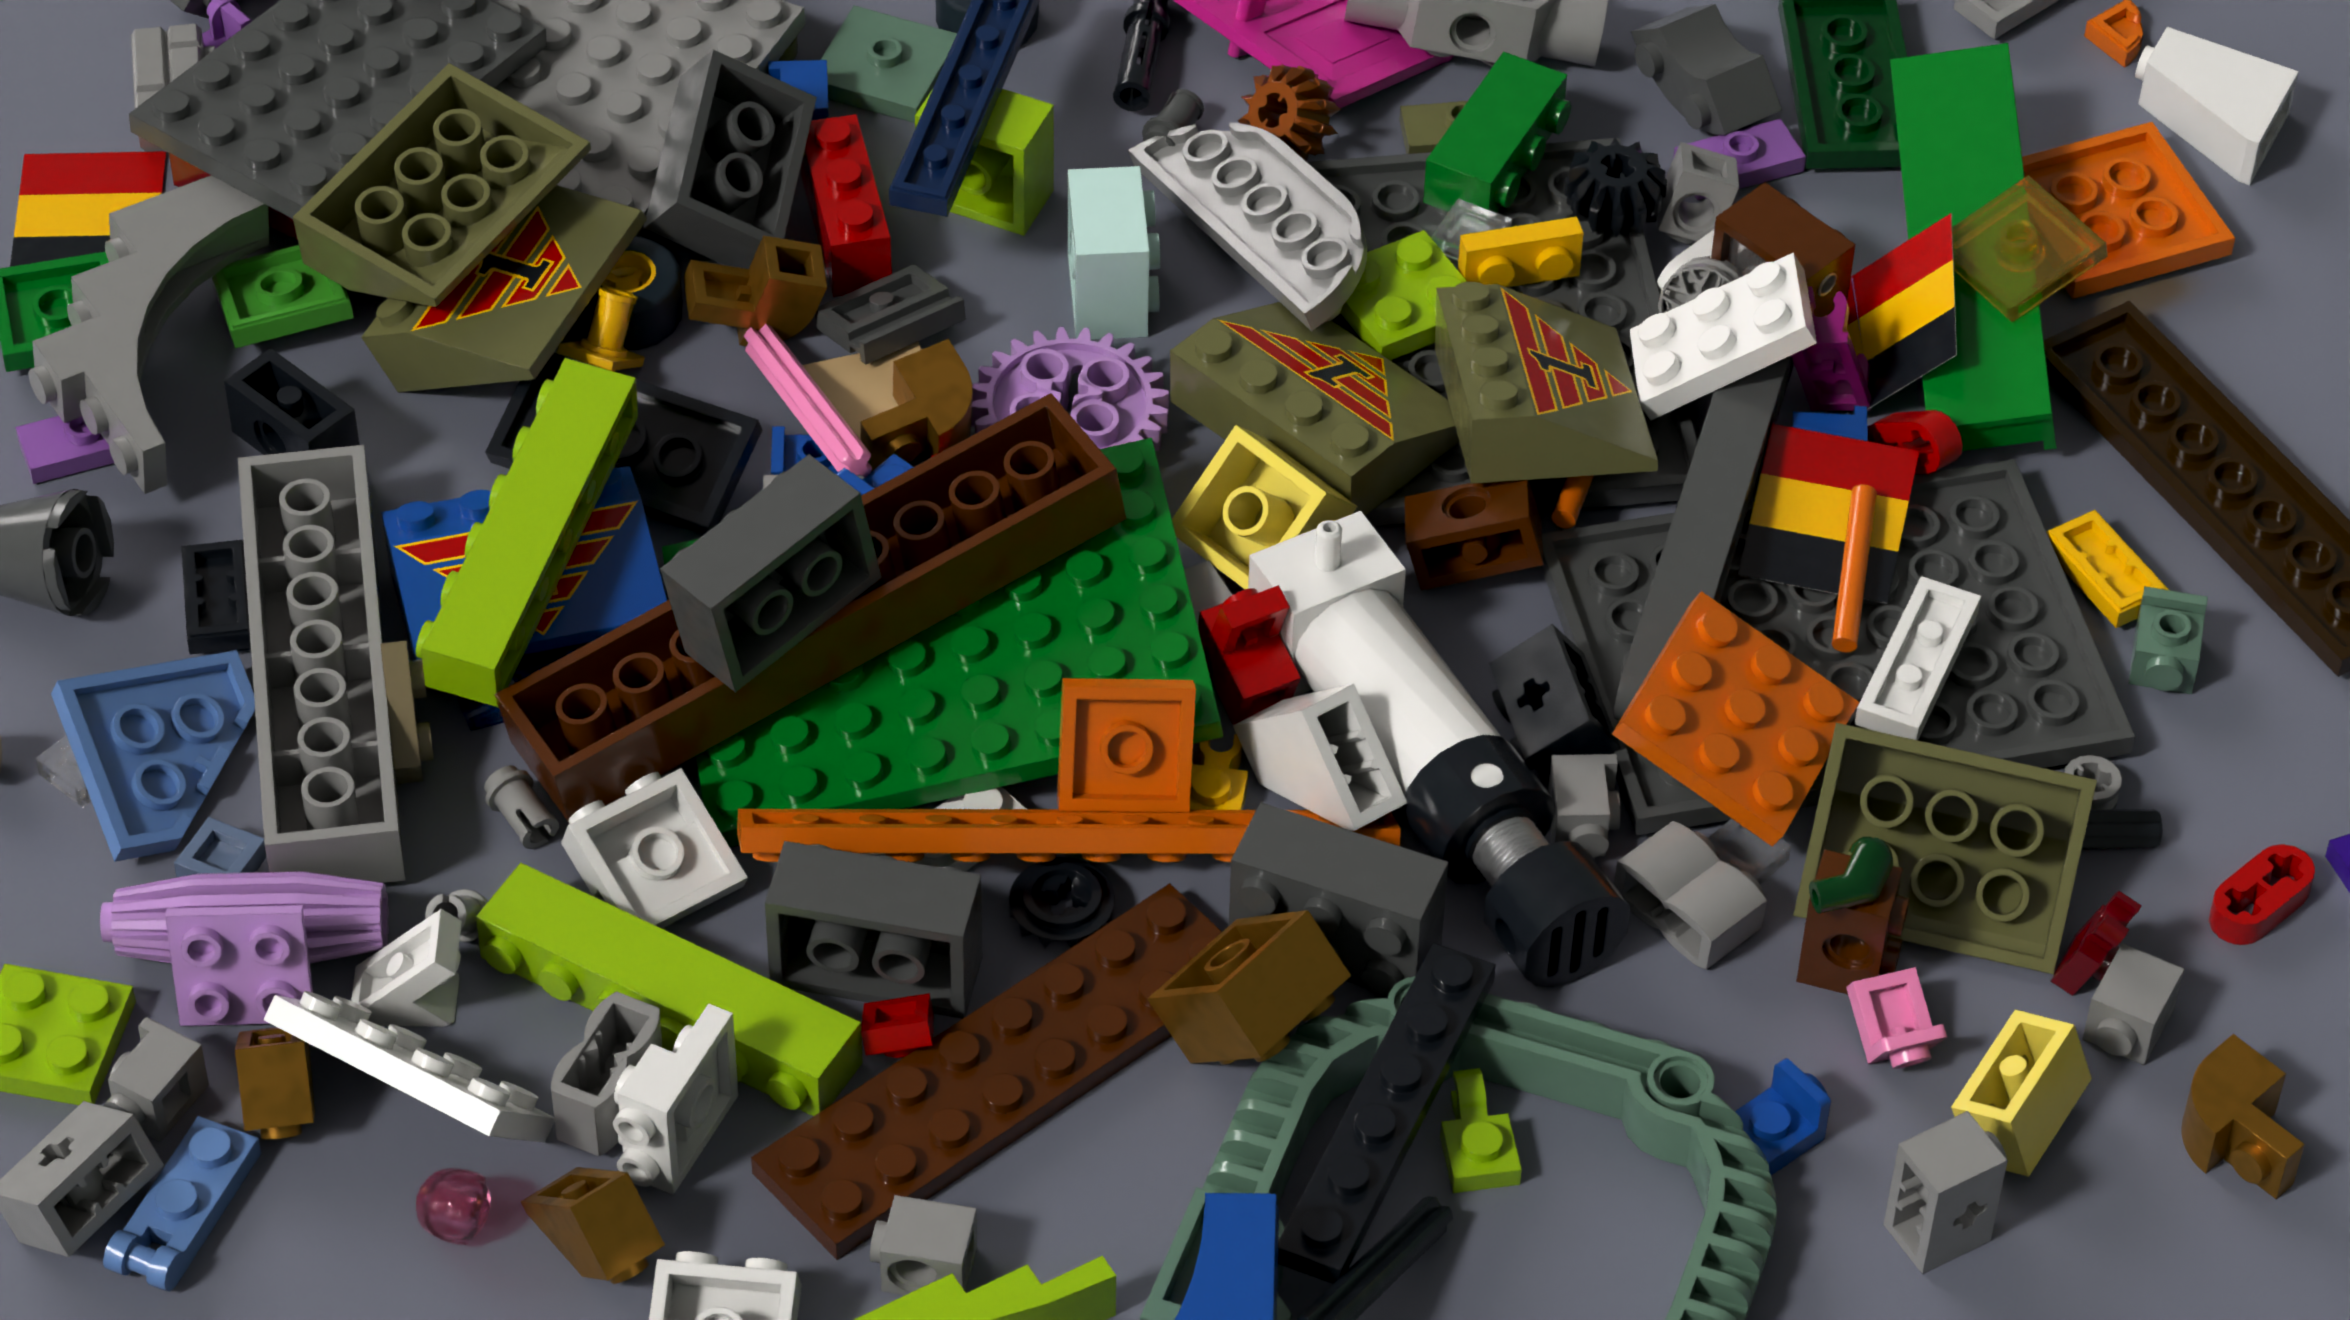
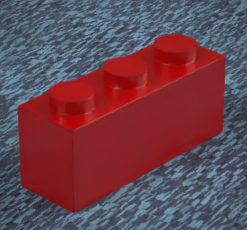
M857 114L812 120L800 173L818 242L821 245L833 297H837L892 274L891 237Z

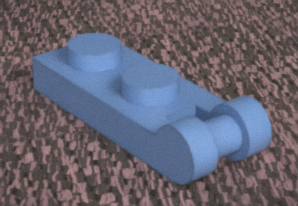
M197 1116L125 1228L116 1231L110 1238L103 1258L105 1269L125 1276L134 1271L146 1276V1281L151 1286L169 1292L173 1290L260 1157L259 1138ZM151 1242L162 1245L157 1250L149 1247Z

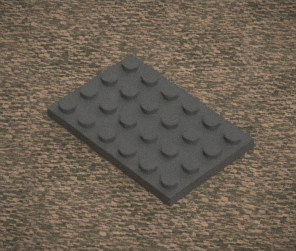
M280 0L129 113L130 130L135 135L293 219V216L448 63L494 88L547 47L546 28L492 0Z

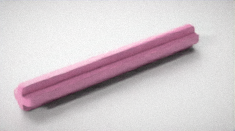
M765 324L758 331L750 327L744 335L748 342L745 351L837 472L846 468L856 476L861 475L866 478L872 470L871 465L868 463L871 453L773 327Z

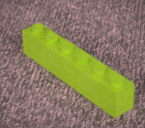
M564 358L554 381L549 379L544 381L537 398V415L531 427L523 426L520 429L513 448V463L507 475L499 474L494 481L489 497L490 510L483 523L475 522L465 545V560L459 572L451 571L445 580L440 599L441 609L435 621L427 620L419 633L416 644V656L422 659L426 687L499 707L494 694L509 686L638 418L635 377Z
M521 862L476 916L480 955L493 968L504 974L514 973L541 986L549 995L558 1000H571L592 1011L605 998L615 992L656 1006L660 1011L662 1046L669 1051H673L674 1044L681 1030L686 1025L694 1026L708 1004L733 1013L738 1082L740 1081L768 1094L777 1104L791 1110L799 1109L815 1116L832 1105L863 1063L860 1021Z

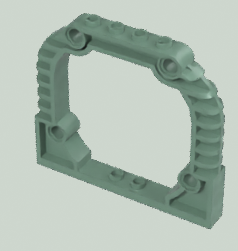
M1415 976L1405 978L1396 983L1389 992L1388 998L1356 1001L1348 1005L1345 1014L1334 1017L1319 1016L1311 1019L1297 1028L1296 1033L1290 1036L1289 1044L1282 1051L1262 1061L1257 1070L1253 1072L1202 1189L1196 1187L1141 1313L1140 1320H1174L1177 1316L1192 1280L1199 1253L1205 1193L1276 1194L1277 1203L1279 1204L1310 1129L1331 1100L1360 1084ZM1487 994L1444 1081L1453 1076V1071L1480 1068L1484 1080L1621 1119L1628 1138L1641 1151L1657 1159L1686 1167L1693 1178L1705 1213L1665 1320H1746L1774 1238L1777 1216L1776 1193L1764 1153L1743 1130V1122L1740 1116L1725 1101L1713 1094L1715 1076L1711 1066L1702 1057L1672 1047L1660 1040L1643 1039L1609 1029L1594 1021H1581L1543 1010L1532 1003L1515 1002ZM1279 1219V1239H1280V1237H1281V1235H1282V1233H1283V1231H1284V1226H1283L1282 1221ZM1279 1264L1277 1290L1282 1284L1284 1266ZM1277 1292V1320H1292V1313Z

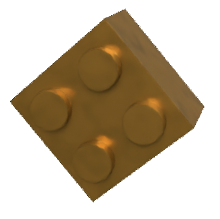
M1308 910L1240 918L1229 925L1147 1000L1190 1064L1219 1061L1222 1065H1226L1239 1059L1255 1058L1257 1062H1262L1275 1056L1289 1044L1290 1037L1288 1033L1301 1021L1310 1020L1327 1010L1335 1001L1332 993L1351 974Z

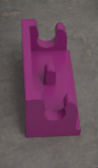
M1812 286L1807 287L1817 343L1791 355L1811 411H1854V406L1870 407L1871 394L1868 388L1870 366L1863 353L1857 356L1850 334L1847 331L1849 306L1846 297L1842 292H1837L1833 299L1834 310L1825 317H1817L1814 314L1816 309L1815 293Z

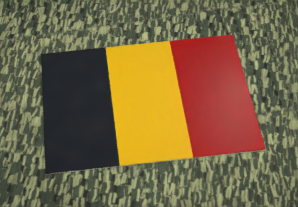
M166 151L24 154L10 267L105 252V242L110 240L109 213L162 194Z
M1952 213L1851 276L1854 282L1858 318L1852 281L1850 279L1847 299L1849 306L1847 331L1850 334L1857 356L1863 353L1870 366L1868 388L1871 394L1870 407H1867V410L1957 355ZM1848 411V414L1853 415L1854 411Z
M1772 424L1738 575L1838 594L1851 492L1854 486L1865 484L1875 488L1877 495L1863 599L1888 603L1920 451Z

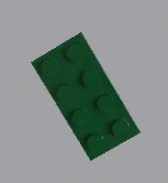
M1779 0L1778 11L1802 149L1806 156V169L1901 167L1890 59L1907 57L1897 1Z

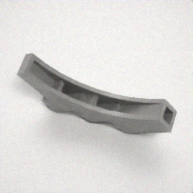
M212 175L109 213L110 240L105 242V252L109 262L71 277L73 303L67 306L71 327L32 341L34 368L30 369L28 374L31 387L37 399L42 404L49 402L64 423L83 417L90 432L94 435L101 433L109 444L112 459L120 473L123 475L130 473L144 494L167 486L165 441L146 410L140 387L150 347L168 317L196 287L230 263L269 245L268 205Z

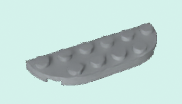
M1230 122L1228 125L1230 131L1205 130L1198 132L1195 124L1169 131L1167 137L1173 140L1175 146H1169L1165 136H1154L1128 150L1133 165L1140 166L1141 174L1310 331L1339 315L1343 304L1354 292L1364 272L1367 261L1366 237L1357 212L1351 202L1284 141L1264 129L1242 123Z

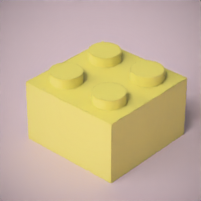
M1235 425L1173 516L1172 522L1175 535L1179 540L1205 560H1209L1213 566L1243 589H1248L1249 555L1316 529L1322 521H1336L1351 515L1358 506L1270 440Z

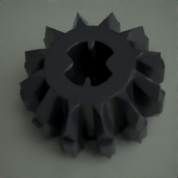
M1616 137L1609 146L1591 141L1586 152L1575 153L1574 159L1570 163L1569 176L1565 179L1564 195L1567 196L1566 204L1571 206L1573 217L1577 216L1579 222L1588 221L1592 233L1606 228L1611 229L1617 238L1620 231L1627 228L1634 233L1640 234L1645 223L1657 221L1658 214L1662 210L1663 198L1666 197L1667 179L1665 178V170L1660 168L1658 154L1643 153L1640 142L1630 146L1620 145Z

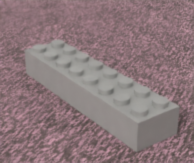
M364 445L238 458L263 830L269 872L307 871L384 883L404 881L405 870L397 781L380 645L384 643L372 502Z

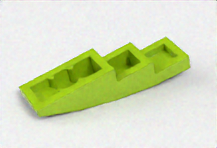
M1103 1255L1043 1284L1039 1282L1027 1264L968 1293L964 1291L953 1273L854 1320H1106L1116 1316L1117 1275Z

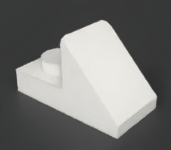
M440 909L355 967L351 1001L372 1012L368 1021L380 1026L394 1024L397 1026L445 1027L454 1023L460 979L456 971L461 959L458 950L462 920Z

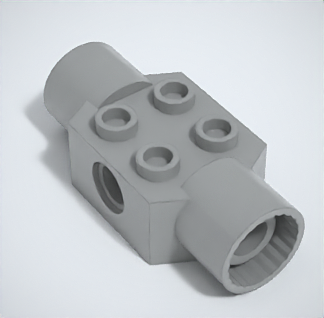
M1348 0L1344 21L1398 30L1410 47L1423 49L1429 54L1439 57L1455 55L1481 60L1485 64L1493 66L1504 51L1532 62L1540 57L1594 67L1600 48L1608 0Z

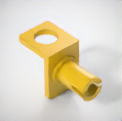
M599 287L597 292L598 299L588 337L581 338L580 341L560 343L557 353L613 372L615 370L642 367L645 357L629 352L623 347L633 307L638 297L620 289Z

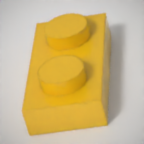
M1576 216L1460 235L1458 271L1467 282H1478L1484 285L1499 284L1504 287L1580 276L1584 232Z

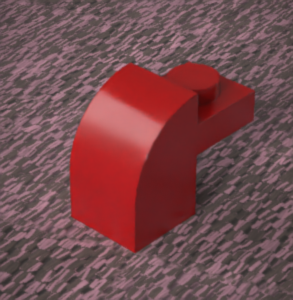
M1279 585L1259 593L1255 588L1239 591L1226 599L1222 604L1199 613L1198 630L1209 675L1233 725L1284 699L1292 698L1301 679L1279 635L1290 609Z

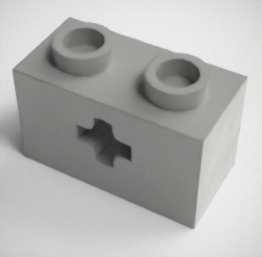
M83 1101L0 1179V1212L19 1243L70 1257L161 1170L164 1164L134 1114Z
M1968 1111L1898 1144L1883 1225L1922 1274L1991 1241L2008 1160L1998 1138L1989 1131L1984 1132Z

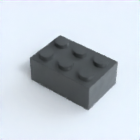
M714 49L680 76L644 229L724 265L749 269L763 235L785 238L817 97Z
M810 454L789 470L777 475L767 487L738 509L729 512L719 524L689 547L680 550L671 561L660 568L685 653L735 693L882 578L860 492Z
M1260 802L1231 859L1229 925L1240 918L1308 910L1351 974L1346 981L1366 987L1378 995L1388 996L1396 983L1405 978L1416 976L1433 943L1442 945L1448 862Z
M784 841L765 900L770 980L793 990L868 1003L930 993L934 1014L960 1019L966 1017L983 958L981 874L965 872L948 866L935 867L900 861L884 855L871 856L835 850L820 844L806 845Z

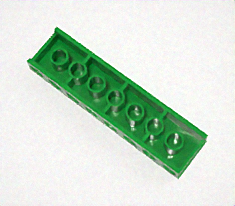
M2008 43L1890 59L1908 240L1952 213L1957 355L1922 376L1925 410L1941 411L1951 418L1960 432L1963 444L1962 451L2043 441L2044 450L2057 449Z

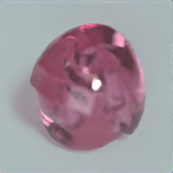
M444 1168L431 1174L421 1185L416 1195V1213L421 1227L432 1236L447 1243L468 1245L470 1240L483 1229L489 1215L491 1196L486 1185V1177L475 1171L463 1168Z

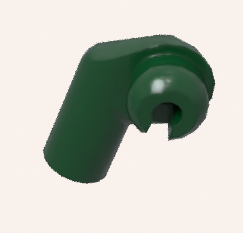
M1861 837L1857 839L1849 849V852L1852 854L1843 874L1810 882V899L1814 910L1818 914L1870 903L1880 896L1893 868V855L1889 845L1884 840L1877 837Z

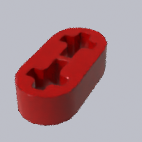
M1941 411L1895 412L1867 426L1869 442L1920 451L1915 474L1935 472L1958 460L1962 454L1963 444L1960 432L1951 418Z
M2272 845L2262 850L2216 889L2208 920L2211 930L2222 940L2237 945L2252 944L2262 939L2300 908L2309 898L2315 874V866L2312 859L2305 851L2291 845ZM2288 874V875L2292 876L2294 879H2292V878H2290V877H2288V876H2286V877H2284V876ZM2272 875L2281 878L2273 886L2269 885ZM2251 903L2254 904L2252 915L2249 912L2242 911ZM2229 909L2232 910V911H2234V912H2236V913H2238V914L2235 915V914L2231 913V912L2229 911Z

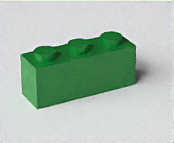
M1503 51L1426 159L1423 203L1488 227L1502 206L1508 208L1513 203L1521 178L1527 169L1534 171L1538 167L1545 151L1546 142L1552 133L1559 135L1566 126L1571 111V102L1565 100L1567 74Z

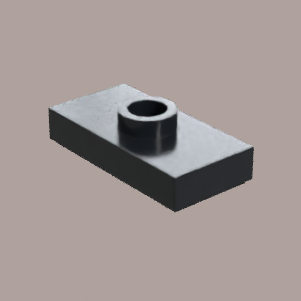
M243 540L181 546L189 654L251 648Z

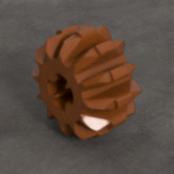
M1272 65L1269 76H1253L1256 92L1254 95L1241 96L1249 106L1247 114L1237 121L1274 134L1306 162L1309 154L1314 156L1325 154L1322 138L1324 135L1338 134L1329 125L1330 117L1341 110L1335 102L1329 101L1334 87L1330 86L1327 81L1318 79V74H1315L1314 70L1302 66L1296 68L1286 65Z

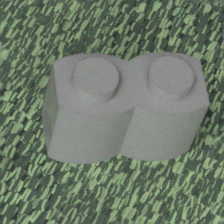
M1672 821L1617 861L1614 885L1630 905V911L1646 924L1659 929L1677 951L1700 968L1707 970L1762 928L1767 899L1764 896L1761 885L1750 873L1742 870L1739 871L1734 866L1720 861L1713 844L1705 835L1698 831H1692L1688 827Z
M615 992L605 998L594 1009L585 1027L584 1041L564 1055L552 1077L551 1092L558 1141L597 1156L605 1154L618 1143V1134L613 1127V1120L619 1113V1105L614 1101L615 1088L625 1068L629 1065L636 1066L651 1043L663 1048L660 1011L658 1007Z

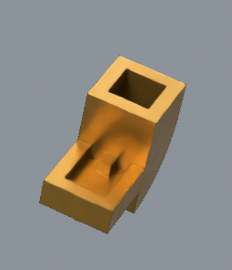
M765 235L762 237L749 269L690 260L684 274L689 319L737 327L740 346H747L748 342L744 335L750 327L758 331L765 324L772 326L783 341L796 335L813 319L827 289L821 245Z
M949 339L893 361V397L899 406L860 421V440L871 453L868 461L872 467L871 472L893 454L910 463L925 451H927L931 458V455L941 453L969 438L972 417V381L965 364Z
M2232 1034L2206 1056L2197 1067L2182 1119V1140L2192 1161L2205 1174L2224 1159L2233 1166L2240 1177L2249 1183L2257 1184L2269 1195L2277 1199L2294 1184L2305 1144L2271 1119L2276 1113L2286 1073L2235 1034Z

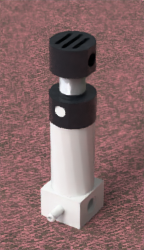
M1362 511L1336 521H1322L1316 529L1249 555L1248 589L1255 588L1259 593L1279 585L1290 606L1279 635L1301 677L1293 697L1310 690L1318 692L1354 683L1407 800V803L1400 807L1405 821L1432 857L1448 862L1447 876L1454 882L1469 884L1485 880L1489 882V885L1492 887L1486 895L1484 923L1523 976L1535 986L1555 987L1572 982L1599 966L1616 950L1628 933L1630 905L1585 847L1578 842L1559 841L1549 844L1544 838L1550 829L1555 814L1553 798L1512 744L1498 733L1403 608L1406 569Z

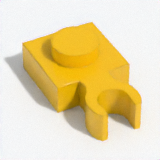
M1234 734L1232 748L1225 752H1217L1211 749V740L1199 742L1200 765L1192 764L1190 810H1243L1248 788V771L1238 770L1241 764L1242 745L1237 734Z

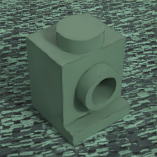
M2144 586L2135 628L2128 684L2162 691L2192 694L2200 661L2208 596Z

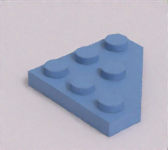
M237 650L58 680L51 696L114 862L175 851L255 712L254 692Z

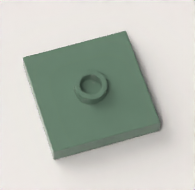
M854 5L821 60H827L828 99L915 123V114L934 88L957 33Z

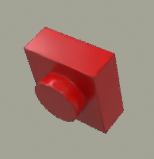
M930 993L864 1003L861 1035L865 1055L883 1053L885 1056L898 1058L907 1056L919 1047L932 1046L935 1016Z

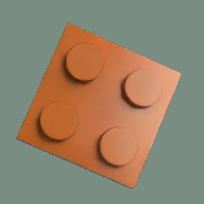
M1062 678L1057 788L1059 811L1190 812L1196 696L1194 680Z

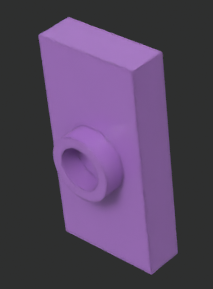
M1781 118L1736 130L1727 135H1718L1688 143L1736 158L1739 189L1804 171L1806 156ZM1678 146L1674 148V156L1676 154ZM1694 195L1697 200L1706 198L1701 195Z
M59 416L15 427L18 442L33 484L114 463L109 444L101 433L94 435L90 432L83 417L64 423Z

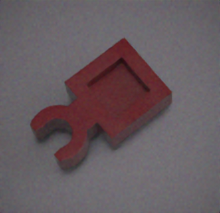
M2116 892L2106 906L2103 904L2074 935L2050 982L2073 996L2091 976L2101 981L2120 948L2118 945L2129 931L2126 928L2127 924L2138 913L2142 905L2124 893Z

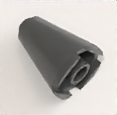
M72 489L0 505V595L67 616H88L98 608L108 590L111 578L100 577L103 557H114L111 519L104 502L98 496H87L86 493L88 491Z

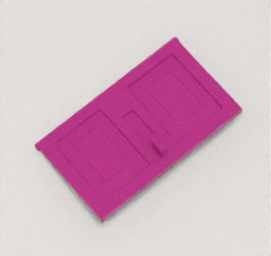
M1173 0L1230 40L1227 53L1231 57L1238 58L1250 54L1269 69L1272 68V65H1286L1296 68L1302 66L1314 70V73L1318 74V79L1327 81L1330 86L1334 87L1329 101L1335 102L1339 108L1442 63L1449 62L1454 56L1439 57L1431 55L1423 49L1412 48L1398 30L1344 21L1348 0Z

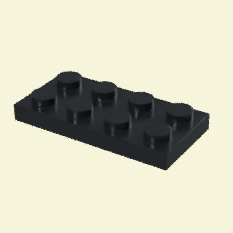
M554 352L535 379L519 381L485 451L491 463L510 469L513 463L512 455L515 440L520 429L523 426L531 427L537 415V398L546 379L554 381L564 358L578 362L582 361ZM636 379L638 418L618 457L617 463L619 468L630 466L642 500L645 515L706 534L720 523L762 433L759 420Z

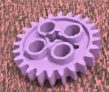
M1058 327L1055 340H1047L1038 330L1034 331L1033 345L1027 346L1023 342L1013 339L1011 340V356L1003 352L994 351L992 353V367L980 366L978 369L979 383L972 384L971 427H975V434L1050 393L1067 411L1069 386L1074 373H1079L1078 394L1073 398L1070 415L1099 449L1152 438L1155 451H1159L1161 448V434L1168 431L1169 390L1163 389V373L1152 372V358L1150 356L1135 359V344L1128 343L1119 349L1113 348V334L1111 333L1106 334L1099 342L1091 341L1089 328H1083L1077 339H1069L1064 327Z

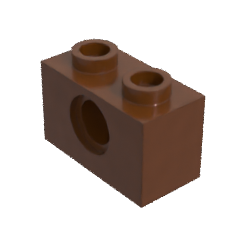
M1529 480L1466 483L1405 496L1406 545L1421 591L1544 565L1541 517Z
M1824 849L1815 880L1843 874L1851 856ZM1893 866L1880 896L1870 903L1818 914L1813 908L1811 899H1809L1796 982L1848 995L1846 987L1852 982L1896 971L1903 939L1891 937V935L1901 937L1910 903V898L1898 895L1903 868Z

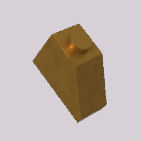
M278 1027L239 1032L235 1047V1057L244 1131L260 1129L261 1139H281L302 1134L301 1124L314 1123L315 1117L309 1043Z
M576 1167L521 1201L526 1214L582 1277L610 1280L612 1284L626 1281L647 1268L649 1263L646 1257L665 1246L628 1172Z

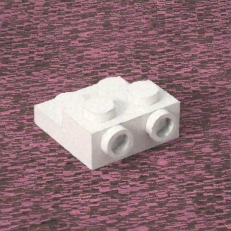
M682 768L664 777H661L659 772L643 776L625 790L626 796L605 806L602 800H598L582 807L569 818L568 822L570 824L567 826L561 842L592 896L597 897L601 895L606 903L660 928H664L744 887L748 879Z
M708 1004L694 1026L686 1025L681 1030L674 1044L673 1051L651 1043L636 1066L629 1065L622 1072L614 1092V1101L619 1105V1113L613 1120V1127L618 1134L619 1144L623 1146V1154L617 1161V1168L621 1172H628L634 1184L643 1187L651 1185L674 1195L739 1096L733 1013Z
M693 1251L678 1252L676 1254V1261L657 1259L649 1320H797L802 1284L797 1272L787 1271L788 1265L779 1260L749 1258L746 1260L745 1267L718 1265V1258L707 1253Z

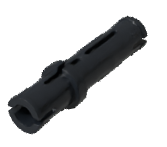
M1134 0L1133 5L1128 8L1125 14L1123 29L1126 33V40L1121 55L1118 80L1113 92L1115 103L1122 109L1139 111L1149 104L1150 89L1157 65L1160 42L1166 38L1170 27V18L1167 14L1169 0ZM1145 19L1149 20L1148 26L1145 25ZM1146 36L1144 47L1141 48V38ZM1137 57H1140V58H1141V63H1140V64H1137V63H1136V62H1137Z

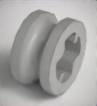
M2094 755L2079 756L2071 760L2065 767L2064 773L2097 780L2091 810L2115 809L2122 782L2119 769L2111 761Z

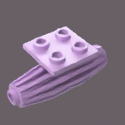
M307 871L197 873L115 889L113 902L102 903L100 930L102 941L113 942L114 951L118 956L172 964L180 1026L270 1024L264 1021V1017L274 995L301 999L304 991L313 992L310 963L379 951L387 945L389 933L388 895L384 882Z

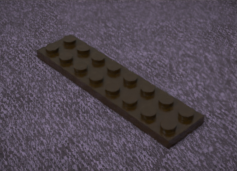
M2127 301L2045 339L2044 345L2050 383L2338 677L2349 672L2350 520L2131 301Z

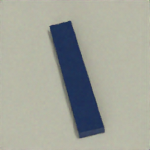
M1040 0L971 1L889 188V205L948 217Z

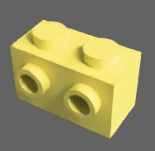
M2015 1009L1951 1106L1954 1117L1968 1111L1984 1132L1989 1131L1998 1138L2008 1160L2006 1171L2027 1177L2031 1175L2092 1079L2075 1025Z

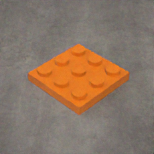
M2153 122L2022 156L2032 241L2072 299L2232 255L2235 242L2234 235Z
M1701 591L1688 606L1612 732V735L1773 847L1786 833L1828 759L1836 723L1847 725L1859 701Z

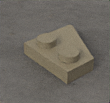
M407 641L381 643L397 784L422 782V762L434 760L430 722L417 723L415 699L427 698L422 659L410 660Z

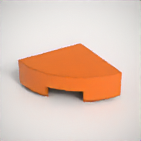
M2124 0L2087 21L2084 37L2125 68L2137 57L2143 39L2141 13L2131 0Z

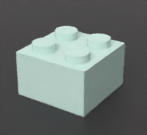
M1140 166L1068 169V265L1076 339L1083 328H1089L1091 340L1102 339L1108 333L1113 334V339L1148 337V312H1159L1158 276H1149V270L1160 269L1159 234L1147 233V227H1155L1156 223L1154 190L1143 191Z

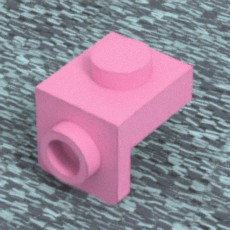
M1916 967L1854 981L1846 987L1868 1064L1890 1059L1893 1069L1920 1064L1932 1058L1930 1049L1947 1038L1944 1024L1932 1025Z

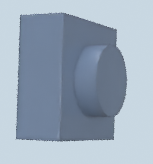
M208 817L174 862L176 877L197 873L256 872L266 859L264 838Z

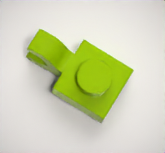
M1480 1068L1453 1071L1456 1090L1451 1091V1102L1456 1120L1442 1121L1440 1129V1140L1452 1192L1460 1193L1520 1185L1522 1169L1509 1114L1488 1116L1485 1085Z

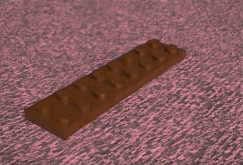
M1169 883L934 1037L932 1046L917 1048L752 1156V1174L838 1260L872 1237L877 1220L888 1222L894 1195L928 1200L1171 1037L1172 1035L1147 998L1203 950L1222 931Z

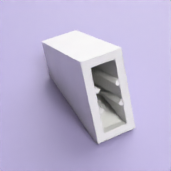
M2166 27L2155 48L2147 45L2139 59L2135 78L2142 80L2143 83L2138 104L2237 181L2250 185L2290 113L2299 71Z
M1354 683L1284 699L1233 725L1260 785L1344 829L1355 831L1407 803Z

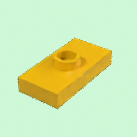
M2096 510L2046 531L2063 571L2115 628L2138 618L2144 586L2169 590Z

